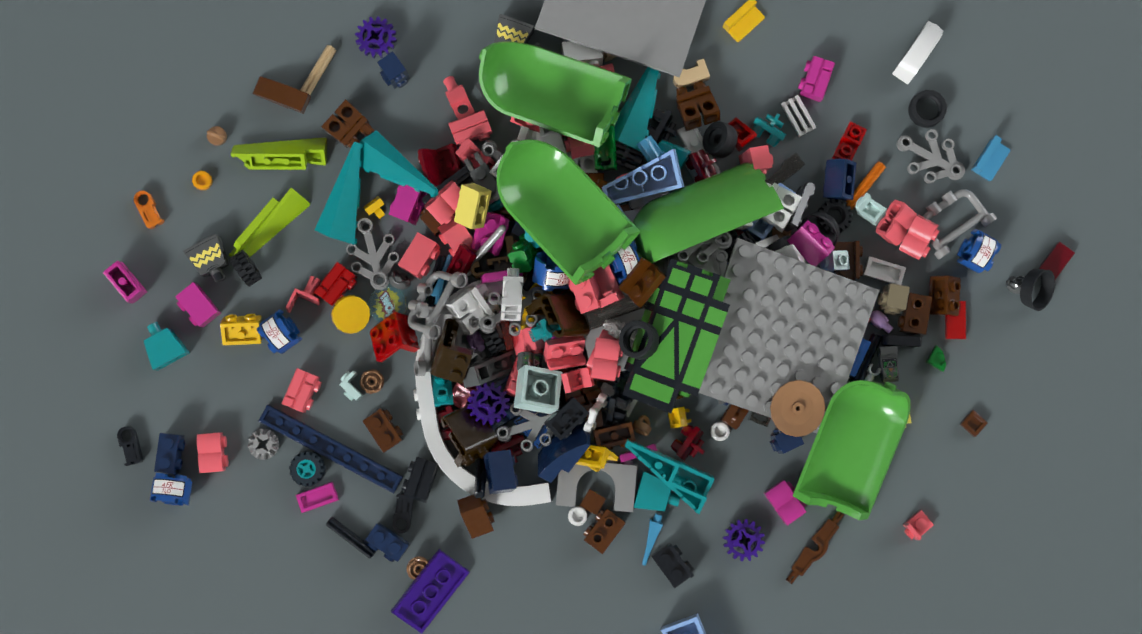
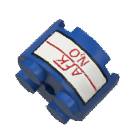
M974 229L971 231L973 235L970 239H964L957 253V256L960 257L957 262L977 273H981L984 270L989 271L993 266L992 259L1000 251L1001 244L993 237L978 229Z
M634 241L626 250L621 248L613 256L615 260L610 264L615 277L618 279V284L624 281L641 259L636 252L637 246Z
M544 251L537 253L534 261L532 281L542 286V289L545 291H553L556 288L569 289L568 282L570 280L567 275Z
M280 309L259 324L260 326L257 328L260 336L265 337L269 342L267 344L268 348L273 353L279 352L283 354L299 343L302 338L297 336L300 331L290 317L286 319L282 315L284 311Z
M156 473L155 477H153L150 501L157 502L158 500L164 504L179 506L185 504L189 506L193 482H191V478L183 475H175V478H172L168 474Z

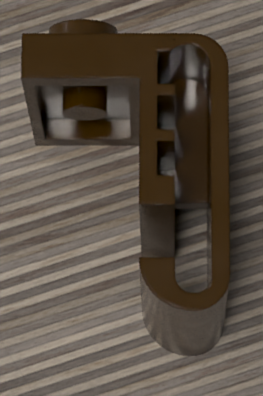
M513 235L505 237L508 253L513 248L512 245L518 242V240L513 239ZM508 256L487 259L489 268L494 270L477 273L482 271L481 265L477 261L472 265L471 272L476 279L481 280L480 277L484 273L513 268V263L510 262Z
M573 293L544 294L532 300V304L525 308L528 315H545L549 325H560L561 330L553 332L555 337L587 336L590 332L584 314H581L575 306L576 298Z
M448 318L445 320L435 350L430 373L433 376L462 384L473 351L455 345L459 324L456 320Z
M468 405L441 417L443 428L449 426L452 430L448 436L459 452L454 460L457 467L462 465L469 466L479 457L483 459L484 455L491 452V449L498 441V436L489 421L485 425L482 424V419L476 422L477 416H470L472 409H467Z

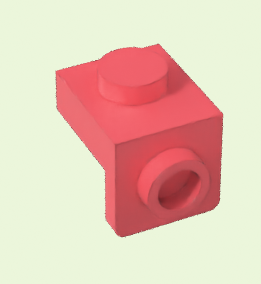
M589 367L578 368L561 374L565 393H571L595 385L593 378H590L591 368Z

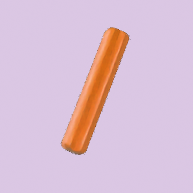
M878 161L854 191L853 200L846 201V205L851 207L850 210L854 209L857 200L865 195L885 170L886 166L882 162Z

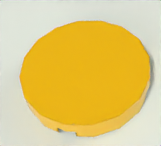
M354 295L343 296L334 304L335 306L331 312L332 321L342 332L349 334L357 333L364 329L369 322V307L360 297Z

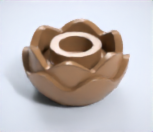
M372 369L362 374L360 386L366 393L373 394L382 389L384 378L379 371Z
M420 556L412 558L406 568L408 576L411 579H416L429 561Z

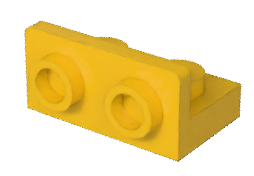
M230 314L223 317L220 323L222 344H261L262 336L257 331L262 320L261 315L246 314L245 316Z

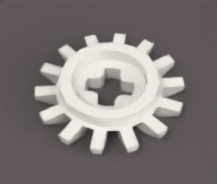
M614 319L605 320V323H603V326H605L604 330H608L609 335L619 339L625 322L620 323V320ZM635 331L632 333L630 341L635 340Z

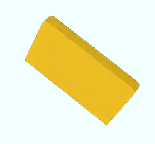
M748 0L723 24V28L736 42H740L765 19V16L756 7V0Z

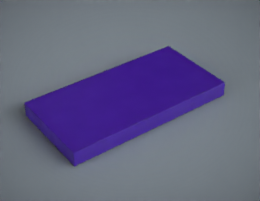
M438 549L391 609V612L422 634L470 571Z

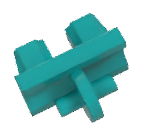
M778 113L775 117L767 114L765 119L770 121L771 124L758 116L753 122L755 124L752 130L756 132V137L760 138L764 130L771 133L766 143L772 147H775L780 140L783 141L786 136L784 132L774 127L776 125L782 128L784 123L778 120L780 117Z
M542 319L536 324L537 327L530 329L529 335L532 342L540 339L546 342V340H550L554 336V331L561 330L560 325H549L548 321Z
M431 374L434 406L454 405L452 381Z

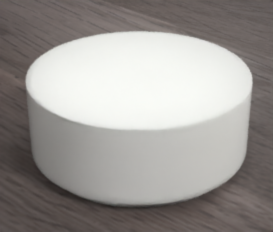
M716 422L711 426L710 434L713 439L723 441L728 438L730 429L726 423Z
M575 506L569 511L568 519L571 524L581 526L587 520V512L584 508Z

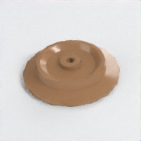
M802 380L787 382L779 387L772 398L770 405L771 419L775 426L786 435L794 437L808 435L816 430L823 420L825 413L824 398L819 389L810 382Z

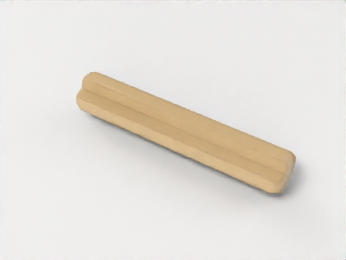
M326 46L300 89L301 91L311 95L336 53L334 47Z

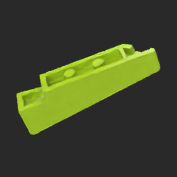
M327 138L234 145L231 156L242 160L244 166L249 170H306L307 163L327 164Z
M293 188L288 190L280 202L272 197L235 241V248L228 256L232 257L241 250H244L250 258L307 209L310 203Z

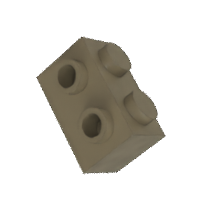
M892 283L884 286L882 293L878 295L877 304H880L879 309L884 310V314L888 315L899 314L906 310L910 287Z

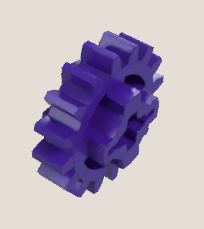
M377 16L375 21L372 17H369L370 22L367 23L363 20L364 26L358 25L360 32L355 33L356 37L359 38L356 40V44L360 45V51L365 50V56L371 53L374 59L376 54L383 58L382 53L385 52L388 55V49L395 48L392 42H397V39L393 37L396 35V31L392 30V24L387 25V19L381 22L379 16ZM367 31V32H368V33H367V37H366L365 40H364V35H365V32ZM387 34H388V41H387V43L385 44V38L387 37ZM373 36H379V39L376 40Z
M493 382L490 386L487 383H484L482 387L480 385L476 386V391L472 390L470 392L471 397L467 399L471 403L467 406V409H472L470 416L476 415V422L482 419L483 425L487 421H489L490 425H493L495 420L499 423L502 420L501 417L507 415L505 411H508L510 406L506 405L510 399L504 398L507 392H501V386L495 388ZM482 393V399L476 401L477 396ZM500 406L499 412L495 414V408H498Z
M737 519V525L730 523L731 529H725L728 535L722 537L727 540V543H724L723 546L729 547L727 550L728 554L734 553L732 558L736 559L740 556V561H743L744 557L751 561V555L758 557L756 552L763 551L760 544H765V541L761 540V537L765 535L764 533H759L760 526L754 527V521L748 524V519H744L743 523ZM744 527L752 529L754 533H746ZM737 530V535L734 539H731L732 534ZM742 534L748 538L745 546L739 542L742 539ZM756 541L755 547L751 550L752 543ZM733 547H741L743 553L737 552Z

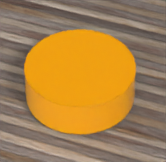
M198 171L193 175L192 183L199 190H207L211 187L213 179L206 171Z

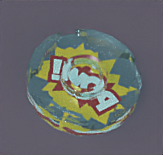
M387 286L384 290H375L371 294L368 307L372 317L382 322L393 312L405 314L407 303L405 296L400 290Z

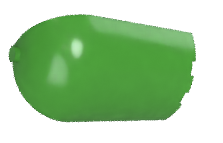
M519 42L492 43L483 48L479 55L481 60L479 67L480 86L484 96L495 109L508 116L596 147H600L608 138L609 133L607 131L609 127L615 126L620 115L617 110L621 101L625 103L632 78L547 49Z
M531 139L511 142L507 145L497 169V189L500 199L510 215L575 285L594 276L593 272L598 268L602 267L605 269L615 260L613 256L621 248L626 250L640 233V230L563 151L548 143Z
M743 163L646 203L639 210L633 221V224L640 230V233L634 239L637 246L636 252L638 257L645 258L653 263L782 210L784 207L774 187H769L764 181L766 176L760 169H753L754 167L751 163Z
M857 380L842 386L829 402L793 497L807 505L827 507V504L836 506V511L847 514L857 520L868 519L909 418L910 398L908 394L896 389L897 386L889 382L881 384L873 381Z

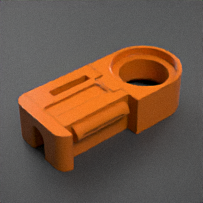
M138 191L134 196V203L146 227L154 229L156 225H162L164 220L160 219L161 217L155 207L156 203L152 195L146 191ZM141 195L148 196L147 204L141 205L139 203Z

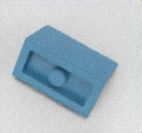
M997 135L990 139L971 169L988 181H992L1010 153V149L1000 143L1002 138Z

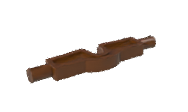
M837 511L832 519L825 521L822 527L812 536V540L818 545V550L813 551L805 546L791 566L793 571L785 580L792 584L799 575H804L814 561L824 556L828 549V542L839 529L837 524L844 514Z

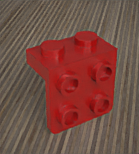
M393 312L370 330L377 362H383L399 349L414 353L420 349L415 330L408 325L407 315Z

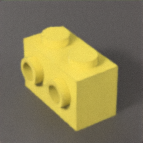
M475 183L462 184L454 222L470 229L484 228L492 191Z

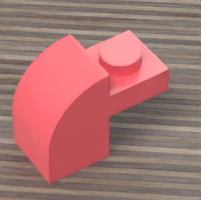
M468 138L455 152L464 164L465 159L471 160L475 169L480 166L474 156V153L477 151L490 169L495 165L494 160L489 156H485Z

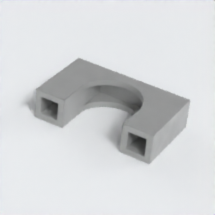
M607 460L604 469L601 468L600 470L609 474L615 484L613 510L633 512L637 465H633V461L617 464L613 460ZM575 464L569 473L564 470L559 472L556 505L575 507L578 481L583 474L592 470L590 467Z

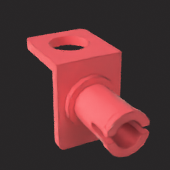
M454 76L445 78L443 83L448 90L445 94L457 119L475 113L463 85L458 86ZM462 105L468 106V111L464 114L458 112V108Z
M310 276L304 291L295 288L286 305L287 312H291L298 297L319 306L320 301L314 296V291L321 283V280Z

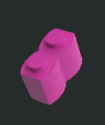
M781 480L765 491L764 494L780 518L788 526L806 513L804 509L806 504L793 497L795 488L789 481Z

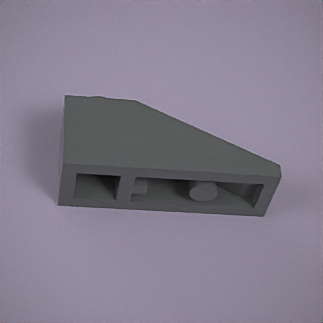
M510 350L469 365L463 380L464 387L479 386L511 372L517 357L515 350Z

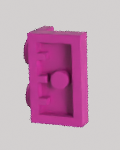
M487 212L484 228L475 229L471 248L479 250L500 225L506 226V231L487 251L499 256L503 248L505 233L509 227V219L501 214Z

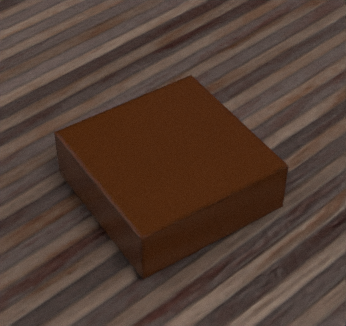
M971 410L960 423L973 437H976L988 424L974 410Z
M589 489L580 506L597 515L606 498Z

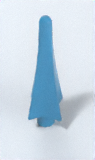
M451 254L447 256L443 272H446L451 263ZM438 279L431 296L436 297L434 305L439 301L448 283L447 280Z
M655 513L654 519H650L647 544L642 561L644 566L647 564L653 545L663 527L661 522L662 515Z

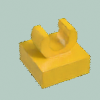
M379 196L363 207L368 215L374 212L379 219L385 215L380 208L384 203Z
M685 407L674 408L672 413H668L670 428L688 426L687 423L692 421L691 419H686V413L690 412V410L685 409Z

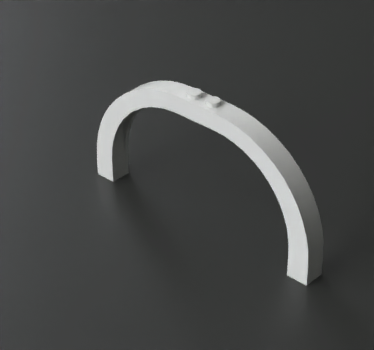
M481 280L475 281L465 286L464 288H461L456 293L451 295L448 298L447 302L456 298L468 287H475L476 285L480 284ZM503 281L484 283L489 291L483 296L484 300L489 298L491 292H498L502 296ZM440 314L435 324L440 326L441 332L445 320L448 318L454 319L452 315ZM424 333L419 342L420 349L417 350L416 361H424ZM439 338L432 341V362ZM426 372L425 376H415L416 389L413 392L415 401L419 403V408L416 409L417 419L421 420L428 448L441 470L456 485L473 495L475 475L467 471L463 466H456L455 458L443 440L436 414L437 408L434 406L431 373ZM486 481L485 496L482 498V500L486 498L488 502L506 506H527L551 502L549 482L516 486V489L512 492L489 495L488 482Z

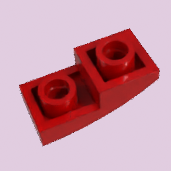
M850 121L832 158L852 161L867 129Z

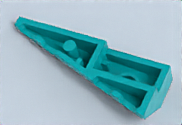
M647 67L620 111L614 126L615 141L637 151H640L636 144L649 135L647 127L654 111L658 91L655 89L657 79L661 77L659 70Z
M377 130L360 141L363 144L360 153L361 168H364L365 172L370 173L372 171L379 174L383 179L404 187L408 185L417 192H426L432 198L439 195L438 189Z
M353 142L314 229L330 238L353 245L357 243L355 238L358 224L356 216L357 209L359 208L361 187L359 169L362 167L360 153L363 144L359 142Z
M627 439L624 446L697 514H700L707 500V494L715 480L714 476Z

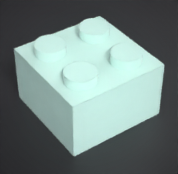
M524 365L518 369L514 408L547 414L556 412L559 408L562 372Z

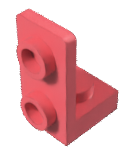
M610 265L605 269L600 267L594 271L603 299L598 300L601 308L625 298L623 292L619 289L618 281Z

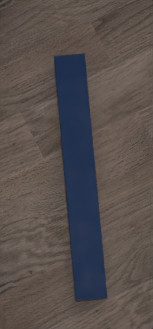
M267 404L259 419L260 423L393 494L403 478L402 475Z

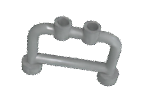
M961 189L955 193L949 191L942 196V202L937 204L935 201L926 207L928 211L922 217L929 220L959 198L967 197L978 211V214L941 240L936 238L935 241H930L937 251L934 255L938 260L951 251L947 246L948 243L975 224L981 222L986 227L997 219L994 213H988L972 191L967 189Z
M436 271L429 276L426 283H420L417 286V292L419 293L417 300H411L408 303V309L410 310L408 316L409 327L423 332L426 338L438 339L441 334V328L435 323L454 287L464 288L467 285V275L462 272L451 274ZM437 279L447 280L448 283L427 324L415 322L417 304L424 303L427 296L433 293L432 286Z
M418 303L416 307L417 317L426 318V325L435 307L428 306L427 303ZM444 307L441 314H450V312ZM460 327L457 331L455 345L467 349L466 344L462 343V336L467 334H464ZM425 337L424 361H415V376H425L426 372L431 370L432 339Z

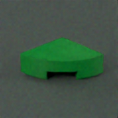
M936 345L926 363L944 372L946 367L945 356L942 349Z

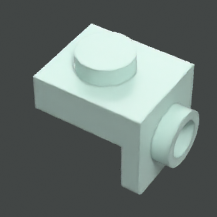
M868 193L860 197L855 206L857 214L875 226L885 216L887 208L871 199V195Z
M832 251L819 263L820 268L829 272L850 269L848 251Z
M349 371L346 372L340 379L342 382L339 384L345 390L344 395L351 401L353 399L359 401L364 396L350 383L357 376L355 371L351 373Z

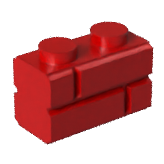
M337 262L314 293L334 307L337 300L342 298L348 289L351 291L355 287L357 276Z

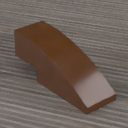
M261 76L252 93L302 114L305 113L311 96L306 92Z

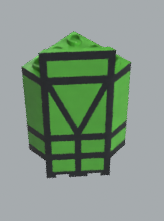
M670 259L665 273L666 278L650 296L641 320L656 328L659 335L658 348L647 359L638 360L628 356L624 369L630 371L622 393V395L668 413H672L678 394L688 398L690 394L698 396L730 307L729 304L723 302L730 279L674 259ZM638 328L631 348L636 352L642 351L648 343V333L642 328Z

